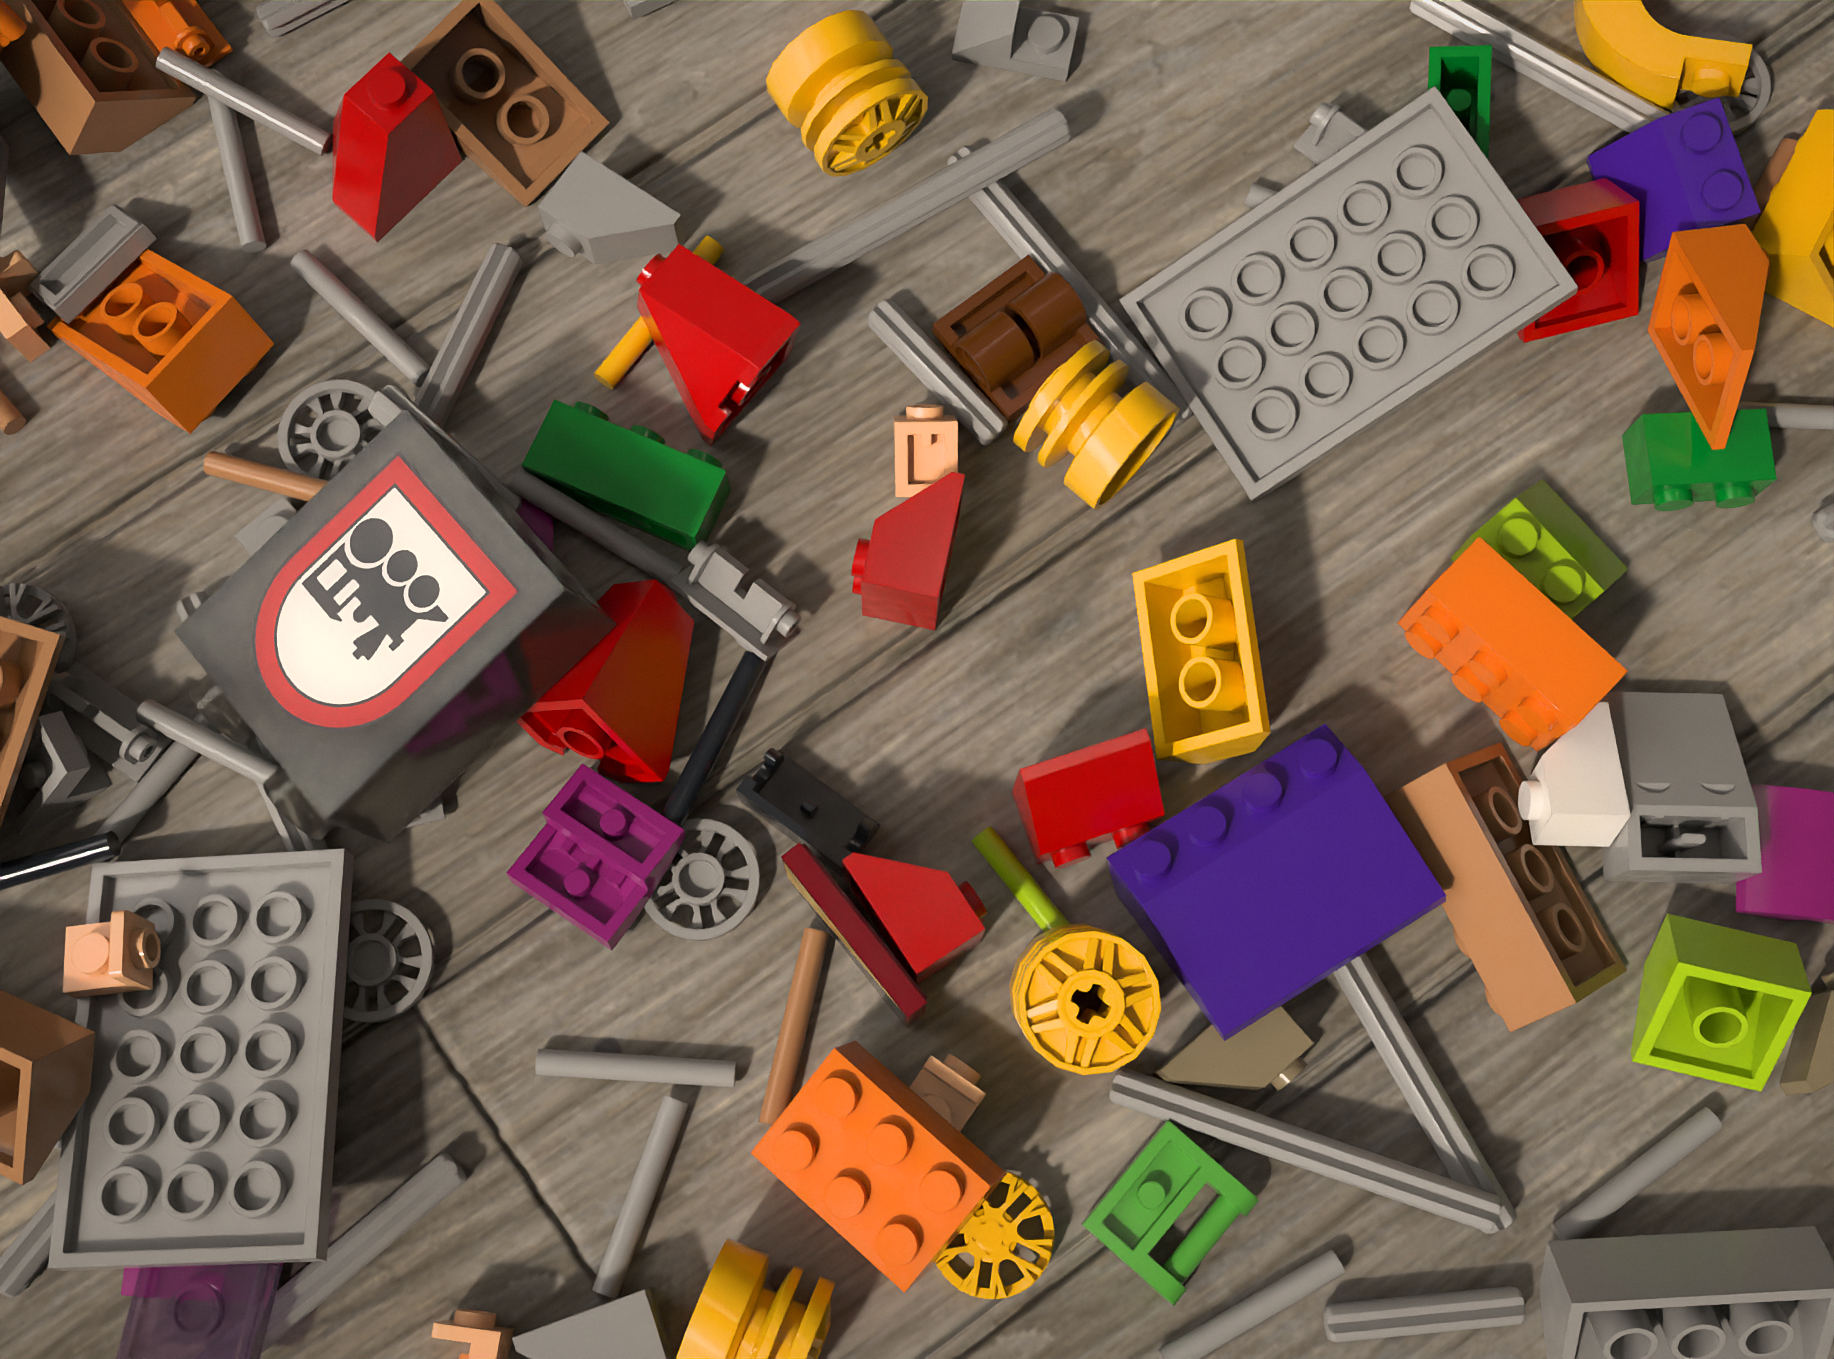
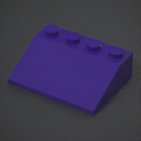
M1326 724L1313 730L1106 857L1116 895L1224 1041L1446 902V894L1366 770Z

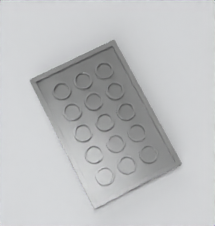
M1434 86L1122 297L1119 301L1252 503L1255 504L1577 294L1578 286L1436 86Z
M328 849L92 864L86 924L111 922V913L113 911L129 910L155 924V931L160 940L161 955L158 965L153 968V989L81 997L77 1000L75 1023L95 1032L91 1086L88 1097L62 1136L48 1263L49 1269L64 1271L327 1261L354 855L346 849Z

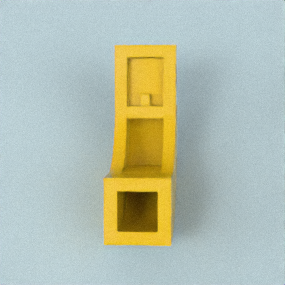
M1574 0V21L1579 42L1593 67L1602 76L1658 107L1671 110L1677 89L1693 91L1695 94L1706 98H1718L1721 96L1739 97L1749 64L1752 44L1687 36L1673 32L1656 22L1649 15L1641 0Z

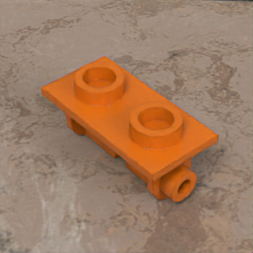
M121 0L159 52L168 46L208 68L233 51L196 0Z

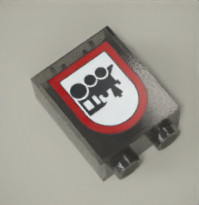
M405 408L174 632L207 673L189 691L192 701L200 712L219 731L240 745L249 746L258 737L280 764V767L263 782V788L270 801L285 818L299 830L318 840L323 839L338 825L390 843L605 637L617 623L469 457Z

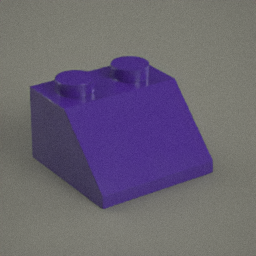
M1719 97L1660 117L1586 158L1593 181L1606 178L1639 200V266L1666 257L1672 232L1746 224L1748 226L1761 212Z

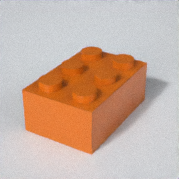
M1480 536L1397 622L1406 631L1404 634L1405 638L1415 651L1428 659H1437L1453 674L1452 681L1464 696L1477 703L1482 701L1501 718L1499 724L1512 740L1525 747L1530 745L1536 752H1539L1576 727L1628 672L1626 668Z
M856 1040L835 1047L751 1151V1154L904 1293L928 1272L1007 1175L1004 1170Z

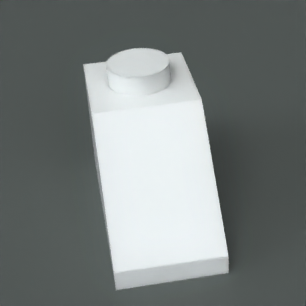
M1599 702L1576 727L1561 736L1542 755L1528 781L1521 783L1518 794V808L1521 818L1529 820L1533 845L1610 847L1630 818L1631 814L1608 702Z

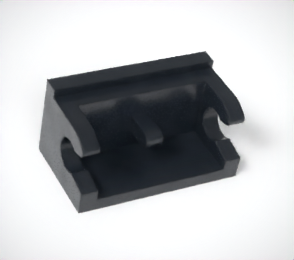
M773 747L764 754L763 759L765 761L754 776L747 775L736 788L740 802L796 844L800 842L803 845L805 843L820 862L840 877H843L842 859L853 852L860 854L881 825L779 749L777 751Z

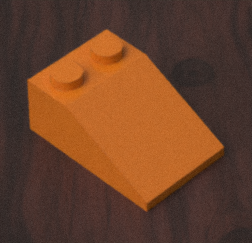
M1746 224L1672 232L1647 330L1712 450L1725 449L1754 354L1765 285L1770 277L1769 255L1764 248L1759 246Z
M145 249L69 324L57 315L46 326L60 340L154 412L189 434L202 421L208 419L214 413L217 405L244 376L250 374L256 368L259 360L274 345V342L232 295L149 249Z

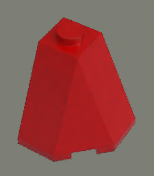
M390 52L343 95L333 121L332 200L343 213L378 243L462 162L435 92Z
M678 244L667 258L660 253L655 255L639 274L636 282L641 287L638 290L637 308L702 440L712 447L788 359L801 323L791 314Z
M656 579L613 584L582 616L587 639L539 681L534 679L528 672L505 695L500 706L539 745L562 756L570 748L584 757L598 759L601 761L598 766V773L620 783L663 782L670 769L694 620L677 603L675 594Z

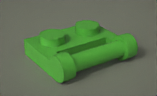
M1168 1120L1158 1129L1087 1215L1081 1225L1138 1274L1160 1296L1175 1306L1187 1291L1183 1286L1184 1282L1239 1214L1247 1217L1259 1200ZM1207 1183L1216 1191L1219 1197L1161 1267L1148 1253Z

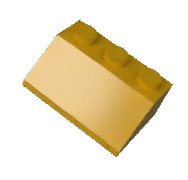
M1822 109L1816 111L1806 132L1799 138L1788 166L1780 181L1773 187L1770 199L1751 233L1759 246L1767 251L1770 259V277L1765 285L1764 292L1833 328L1834 109Z
M1232 539L1132 573L1156 759L1204 765L1255 752L1271 732L1243 540Z

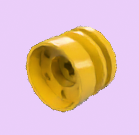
M846 10L836 13L807 28L785 47L773 62L766 78L768 94L787 121L796 128H801V141L806 148L814 152L815 161L822 171L831 177L848 176L864 170L886 157L901 145L918 127L928 109V96L921 86L911 78L909 69L900 60L893 59V47L873 19L863 10Z
M1094 339L1084 345L1068 361L1061 364L1046 379L1033 397L1027 412L1014 433L1013 442L1024 452L1029 453L1043 444L1038 453L1037 462L1044 468H1050L1069 453L1073 454L1075 457L1068 467L1063 484L1093 509L1098 510L1128 483L1151 456L1175 422L1180 408L1146 381L1122 398L1118 393L1126 380L1130 367L1118 359L1104 369L1109 359L1110 350Z
M1085 923L1055 926L1032 939L1017 958L1009 984L1012 1014L1033 1048L1057 1068L1081 1075L1113 1072L1136 1059L1154 1036L1161 1012L1158 980L1145 956L1123 938L1109 930ZM1093 984H1097L1095 994L1102 1000L1101 1007L1098 1011L1087 1008L1081 1017L1077 1016L1079 1007L1071 1000L1073 993L1076 989L1088 992Z
M728 1238L708 1276L676 1359H818L831 1325V1294L836 1282L820 1276L809 1304L805 1305L793 1300L804 1269L794 1266L776 1293L764 1288L769 1266V1255Z

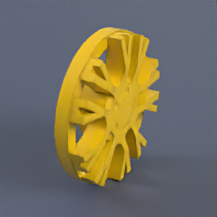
M1005 1171L1007 1175L1001 1181L1010 1184L1005 1203L1001 1206H993L986 1199L982 1204L983 1208L977 1210L959 1232V1234L964 1233L965 1245L946 1248L935 1262L938 1269L951 1284L958 1288V1290L974 1297L1002 1299L1026 1290L1041 1276L1052 1256L1055 1228L1052 1213L1047 1202L1030 1182L1008 1171ZM1024 1192L1032 1202L1014 1218L1007 1209ZM1040 1215L1043 1223L1044 1238H1026L1022 1236L1019 1232L1020 1222L1024 1219ZM1017 1243L1040 1254L1036 1264L1013 1252ZM964 1252L970 1253L974 1257V1268L966 1278L958 1274L949 1263L956 1255ZM1009 1259L1017 1264L1024 1277L1005 1286L999 1267L1001 1261ZM982 1261L993 1263L990 1287L978 1285Z

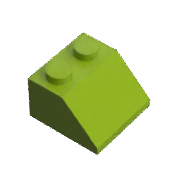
M1543 479L1514 498L1472 534L1451 557L1455 561L1480 536L1571 620L1628 570L1625 564Z
M1667 913L1644 963L1631 1047L1632 1062L1762 1092L1812 994L1797 943Z

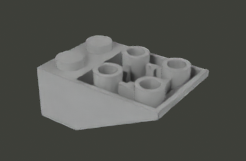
M1609 691L1600 702H1608L1631 816L1610 847H1602L1604 881L1733 884L1762 873L1758 808L1723 694Z

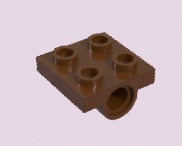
M1030 255L1024 257L940 318L932 327V334L974 385L1007 418L1008 424L1028 410L1033 397L1046 379L1084 345L1095 339L1105 346L1102 340L1086 323L1087 314L1085 308L1071 285L1054 271L1045 274Z

